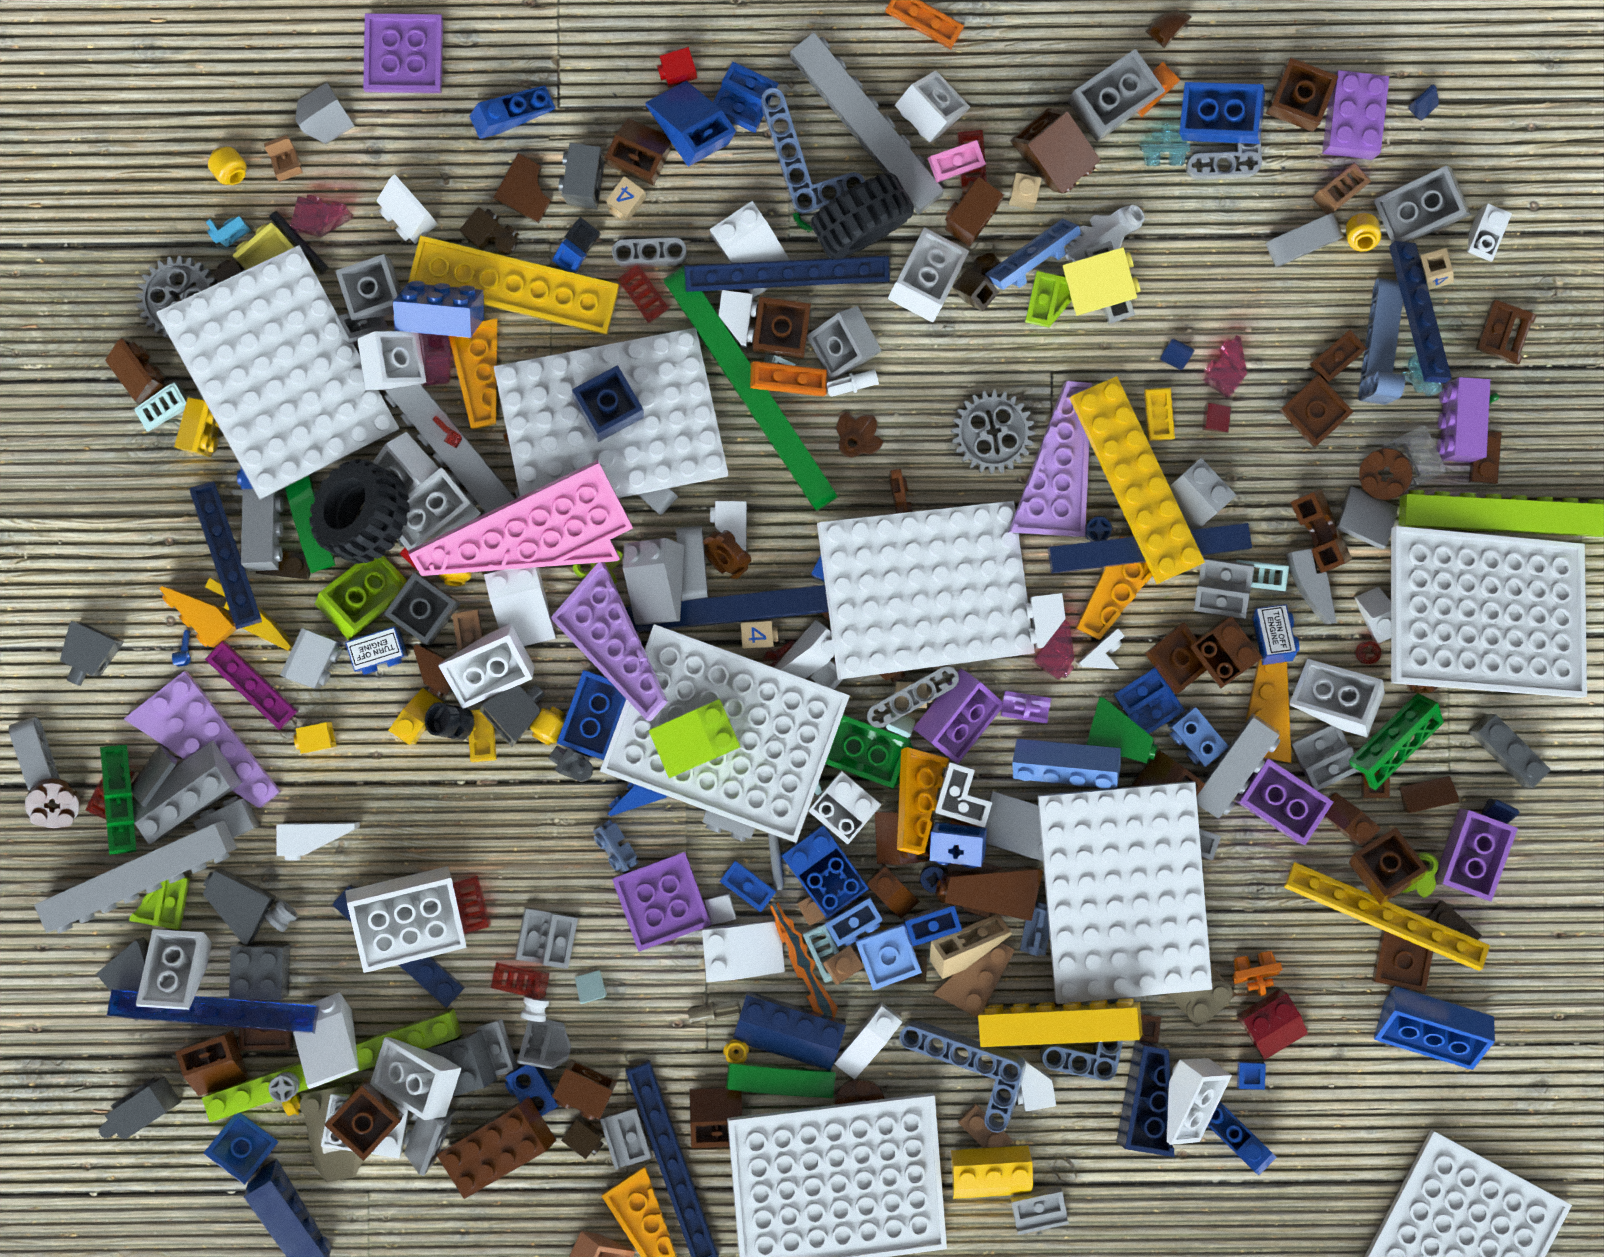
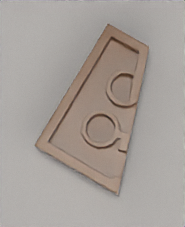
M1001 942L967 969L951 975L933 994L978 1018V1015L984 1010L1015 949Z

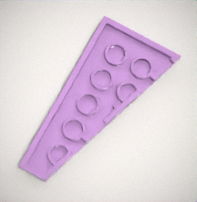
M1064 382L1008 531L1009 533L1085 537L1089 439L1069 398L1074 394L1091 388L1092 383Z
M598 562L552 615L551 619L646 720L651 721L668 701L606 564Z
M183 671L124 718V720L183 759H187L209 742L214 741L242 782L232 791L258 808L263 807L281 792L187 671Z

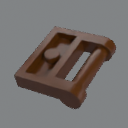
M1498 300L1492 301L1475 349L1504 359L1509 363L1520 364L1522 359L1520 354L1530 325L1534 324L1537 315ZM1517 318L1521 322L1511 351L1505 348Z

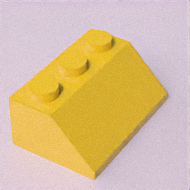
M1029 1145L951 1150L953 1199L1031 1193L1033 1187V1167Z

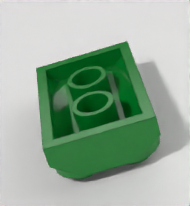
M842 715L825 764L894 789L896 785L900 784L901 749L906 747L914 748L910 739Z

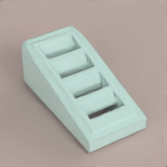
M173 382L134 410L146 431L149 432L183 412L187 396L180 384ZM172 394L175 396L178 402L175 405L170 398ZM164 399L170 407L168 410L165 409L161 402ZM157 404L162 413L160 416L157 415L153 405ZM147 409L150 411L152 417L154 418V420L151 422L144 413V411Z
M1243 560L1236 561L1253 564L1254 568H1259L1258 583L1253 582L1252 578L1251 588L1286 592L1289 566ZM1265 569H1270L1268 584H1263ZM1276 570L1280 571L1279 585H1274Z
M823 924L804 933L803 937L824 982L828 983L833 979L829 973L825 972L826 968L820 959L833 953L836 955L839 953V950L827 927ZM825 933L827 938L812 944V939ZM828 943L830 944V948L817 954L816 949Z

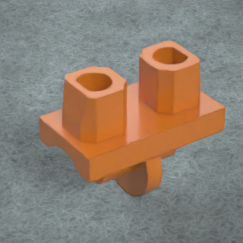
M1272 951L1259 953L1257 959L1260 967L1251 968L1248 956L1235 958L1233 961V984L1255 980V982L1246 984L1247 990L1257 989L1259 996L1266 995V987L1274 986L1272 978L1263 980V978L1278 976L1280 971L1283 970L1281 962L1276 963Z

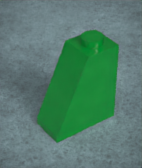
M1099 697L1087 745L1121 748V757L1147 764L1149 759L1154 760L1158 745L1154 744L1155 739L1107 699Z

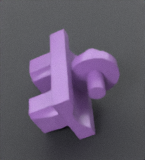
M1004 691L1001 716L1047 723L1051 698Z

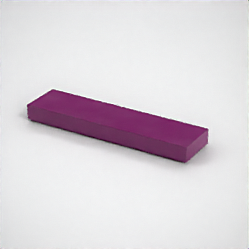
M222 641L205 658L216 671L278 730H281L298 712L287 699L226 641Z

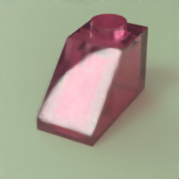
M1063 621L1046 645L1041 648L1032 660L1034 664L1056 680H1060L1061 677L1066 679L1074 668L1071 664L1075 657L1068 621Z

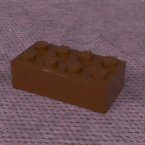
M528 1096L449 1143L437 1154V1157L463 1199H466L546 1152L557 1140Z

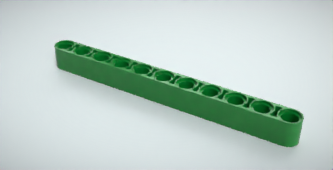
M684 266L664 278L663 281L693 327L696 328L698 335L816 512L838 498L834 489L769 391L750 388L751 364L702 291L685 292Z

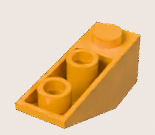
M161 586L159 588L164 594L162 599L171 608L175 607L181 613L179 615L180 620L187 627L192 626L197 632L196 638L205 647H217L236 631L232 617L224 608L170 587Z

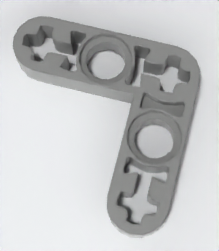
M1261 140L1260 144L1253 145L1235 143L1236 152L1194 154L1186 164V172L1193 179L1254 176L1262 166ZM1235 158H1238L1237 164H1243L1249 158L1250 162L1255 163L1251 170H1248V166L1244 165L1239 166L1237 171H1235ZM1210 159L1213 160L1211 164L1212 172H1209L1210 167H1204L1200 172H1197V168H1192L1196 160L1199 161L1200 165H1208ZM1220 159L1228 160L1231 166L1230 170L1227 172L1220 171L1217 167V161Z

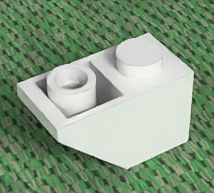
M1490 204L1478 210L1469 232L1467 252L1492 262L1512 213Z
M722 290L719 317L739 346L747 349V343L753 342L754 327H750L751 317H756L757 302L753 301V294Z
M1062 593L1030 597L1029 603H1025L1027 618H1031L1032 628L1029 629L1030 644H1035V649L1043 648L1065 620Z
M1022 1057L1025 1060L1026 1069L1017 1097L1018 1105L1023 1104L1025 1111L1055 1107L1056 1100L1052 1079L1045 1072ZM1011 1064L1012 1073H1018L1017 1067Z

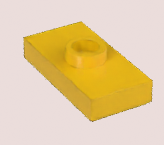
M1171 387L1145 389L1144 400L1148 441L1175 439Z
M480 709L470 710L473 713L475 723L473 731L469 736L470 761L497 760L494 726L480 712Z

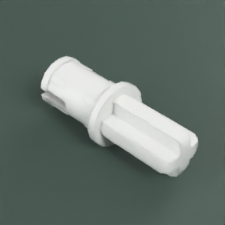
M872 369L871 371L855 375L849 373L848 377L827 382V390L829 395L833 397L851 391L857 393V390L879 385L875 369Z

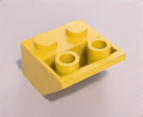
M187 398L174 447L211 458L212 452L215 453L218 448L219 439L217 434L219 426L204 400Z

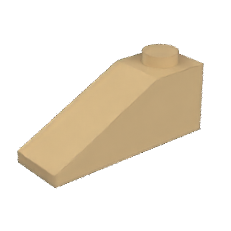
M999 914L993 915L962 928L960 932L932 941L930 962L942 979L967 969L1011 936L1012 932Z

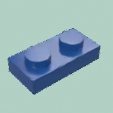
M736 860L720 880L722 884L759 912H762L776 893L775 889Z

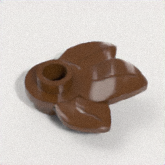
M844 412L840 416L836 430L840 436L839 450L843 455L850 458L857 457L861 453L871 455L882 447L884 442L874 435L877 429L875 416L864 415L856 420L848 412ZM853 441L856 443V446L850 447L847 442Z

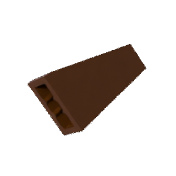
M1032 866L943 873L936 886L937 899L948 904L1032 921L1043 870Z

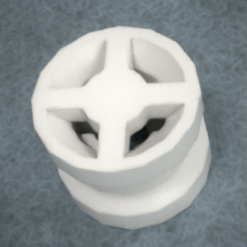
M525 995L523 1000L525 1008L521 1011L520 1017L537 1022L546 1021L545 1008L549 1006L550 1000L544 997Z

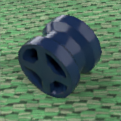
M1094 517L1086 523L1085 537L1090 542L1107 540L1112 533L1111 523L1104 517Z
M935 865L927 866L922 870L920 882L926 891L936 893L937 882L942 878L943 870Z

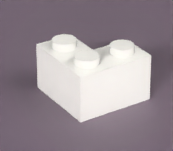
M948 762L943 776L942 787L939 789L936 799L938 802L934 812L985 828L992 802L968 795L975 770Z

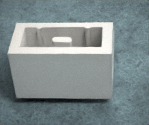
M841 770L808 811L846 844H849L878 810L881 803Z

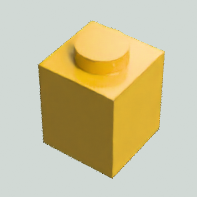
M332 722L296 728L297 734H294V743L296 749H300V754L337 747Z

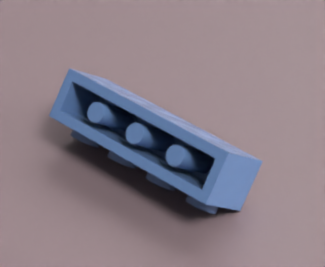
M1017 739L1012 761L1013 779L1117 789L1121 768V748Z

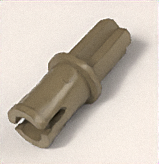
M738 1000L717 1004L710 1002V1005L688 1008V1016L691 1025L711 1020L715 1023L717 1019L739 1015L741 1009Z

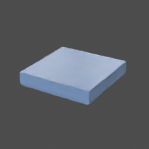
M904 923L855 941L873 990L922 973Z

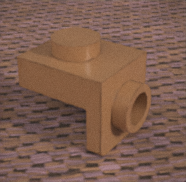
M288 135L264 143L265 149L271 158L275 176L279 182L303 173L297 150Z
M851 946L844 948L823 962L836 985L864 968L861 963L862 958L855 949H852Z

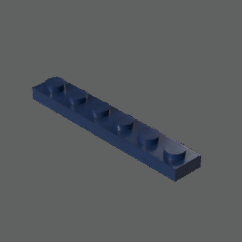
M1394 241L1389 246L1424 382L1447 383L1452 377L1417 245L1411 242Z
M215 481L190 487L189 492L236 630L262 622L245 569L241 564V557Z
M349 885L332 906L351 922L345 891L355 888ZM432 957L398 964L446 1008L465 989L457 979Z

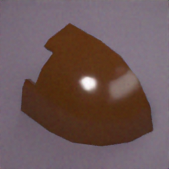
M1178 11L1165 13L1147 29L1146 33L1165 48L1192 17L1187 13Z

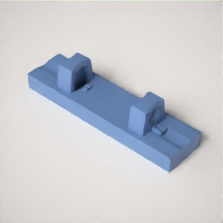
M1061 219L985 274L993 285L1002 290L1011 284L1021 288L1027 283L1025 274L1048 257L1052 256L1059 260L1066 255L1064 246L1081 234L1079 225Z

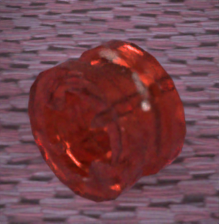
M1372 641L1362 642L1356 647L1355 655L1357 660L1363 664H1374L1381 657V648ZM1371 646V652L1374 653V656L1368 657L1367 660L1365 659L1366 654L1362 651Z

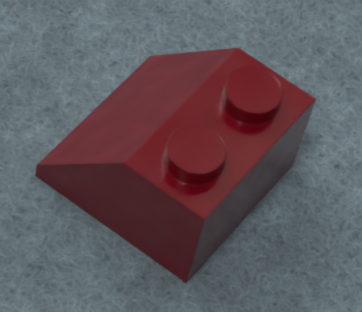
M1278 989L1237 1014L1238 1019L1263 1060H1266L1308 1034L1300 1013L1288 993L1282 989Z

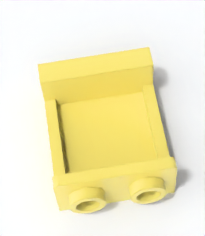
M271 222L268 225L260 226L255 232L256 235L251 240H246L239 244L233 257L247 270L294 248V246Z
M1124 247L1062 266L1076 316L1136 299V293L1141 292L1137 277L1132 278L1129 268L1134 267L1130 251L1125 253Z

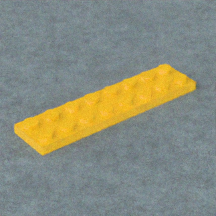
M421 235L408 283L422 281L425 285L445 283L449 284L450 287L458 288L461 286H473L475 289L483 290L484 305L604 335H608L620 287L616 283Z
M1116 376L1072 395L1069 399L1156 584L1205 563L1118 377Z

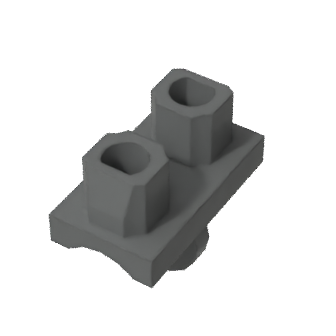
M556 746L548 758L557 764L554 769L555 771L577 781H587L593 774V766L589 762L591 758L573 749L568 748L564 750L560 746Z

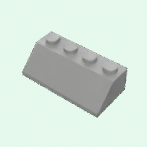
M211 741L172 769L146 807L141 805L135 796L132 797L134 823L148 844L155 843L177 830L238 787L242 782L215 742Z

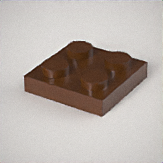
M1319 374L1279 410L1313 447L1320 444L1354 412Z
M1185 622L1178 625L1145 652V655L1175 694L1180 693L1207 671L1190 648L1197 638Z
M1382 930L1372 981L1426 992L1433 951Z

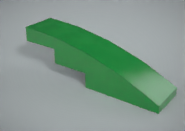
M308 475L286 486L285 489L311 573L336 566L334 555L317 544L311 531L312 527L310 526L309 517L312 516L310 508L311 504H314L315 491L311 475Z
M127 745L100 747L109 855L136 852Z
M729 1062L726 1089L774 1095L833 1098L836 1072L832 1070H813L805 1067H786L777 1064Z

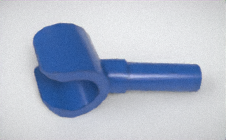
M184 630L181 652L172 654V662L177 667L186 666L191 661L188 652L191 632L189 630Z

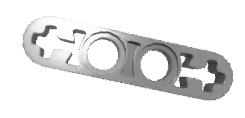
M942 667L873 705L867 712L868 722L877 728L884 727L948 692L959 682L957 671L952 667ZM943 671H946L947 674L952 673L954 676L951 679L952 684L949 686L947 683L940 684L938 687L941 688V691L937 693L935 685L929 679L934 676L935 681H938L943 677ZM922 683L928 684L932 690L931 695L925 699L917 695V687ZM898 696H904L909 701V706L904 711H898L894 707V700ZM889 701L890 708L896 716L891 718L890 713L883 716L884 722L879 723L877 720L873 722L871 718L874 716L873 711L875 709H878L880 712L887 709L884 704Z

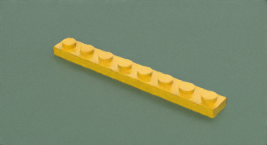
M1294 862L1291 865L1284 888L1480 971L1483 969L1490 945L1386 901L1380 905L1373 895Z

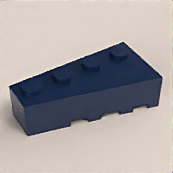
M1135 1040L1116 1142L1127 1150L1175 1157L1173 1145L1167 1142L1170 1081L1169 1050L1161 1044Z
M276 1158L258 1169L248 1181L244 1198L285 1256L330 1257L332 1248L329 1240L321 1234L278 1159Z

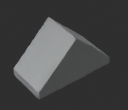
M347 313L335 318L346 341L353 343L355 347L358 345V338L374 331H385L389 328L383 317L351 320L350 314Z

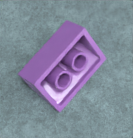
M962 668L957 672L959 676L957 685L937 697L913 728L956 764L962 760L1000 712L1003 703L980 681Z

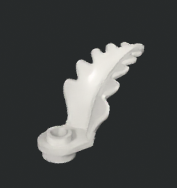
M1136 205L1125 206L1111 215L1092 216L1090 219L1092 227L1081 226L1082 236H1078L1068 243L1069 247L1065 248L1067 252L1066 258L1073 262L1086 259L1084 253L1086 249L1108 241L1112 242L1114 250L1121 248L1124 237L1142 226V222L1145 219L1142 210Z

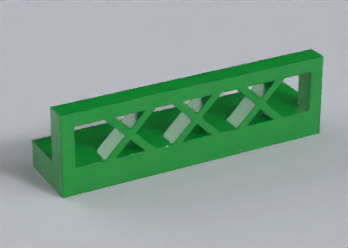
M1417 693L1349 759L1351 767L1365 774L1370 788L1376 790L1444 723L1438 703ZM1433 717L1434 720L1428 725L1429 720ZM1380 769L1379 774L1375 777L1374 773Z

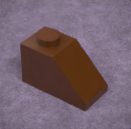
M415 644L413 648L423 682L430 686L428 691L441 698L444 694L447 696L451 695L453 691L439 667V663L447 658L421 644Z
M1334 792L1329 797L1333 804L1324 817L1356 846L1365 847L1381 828L1365 813L1338 793Z
M885 864L866 880V884L900 919L920 902Z

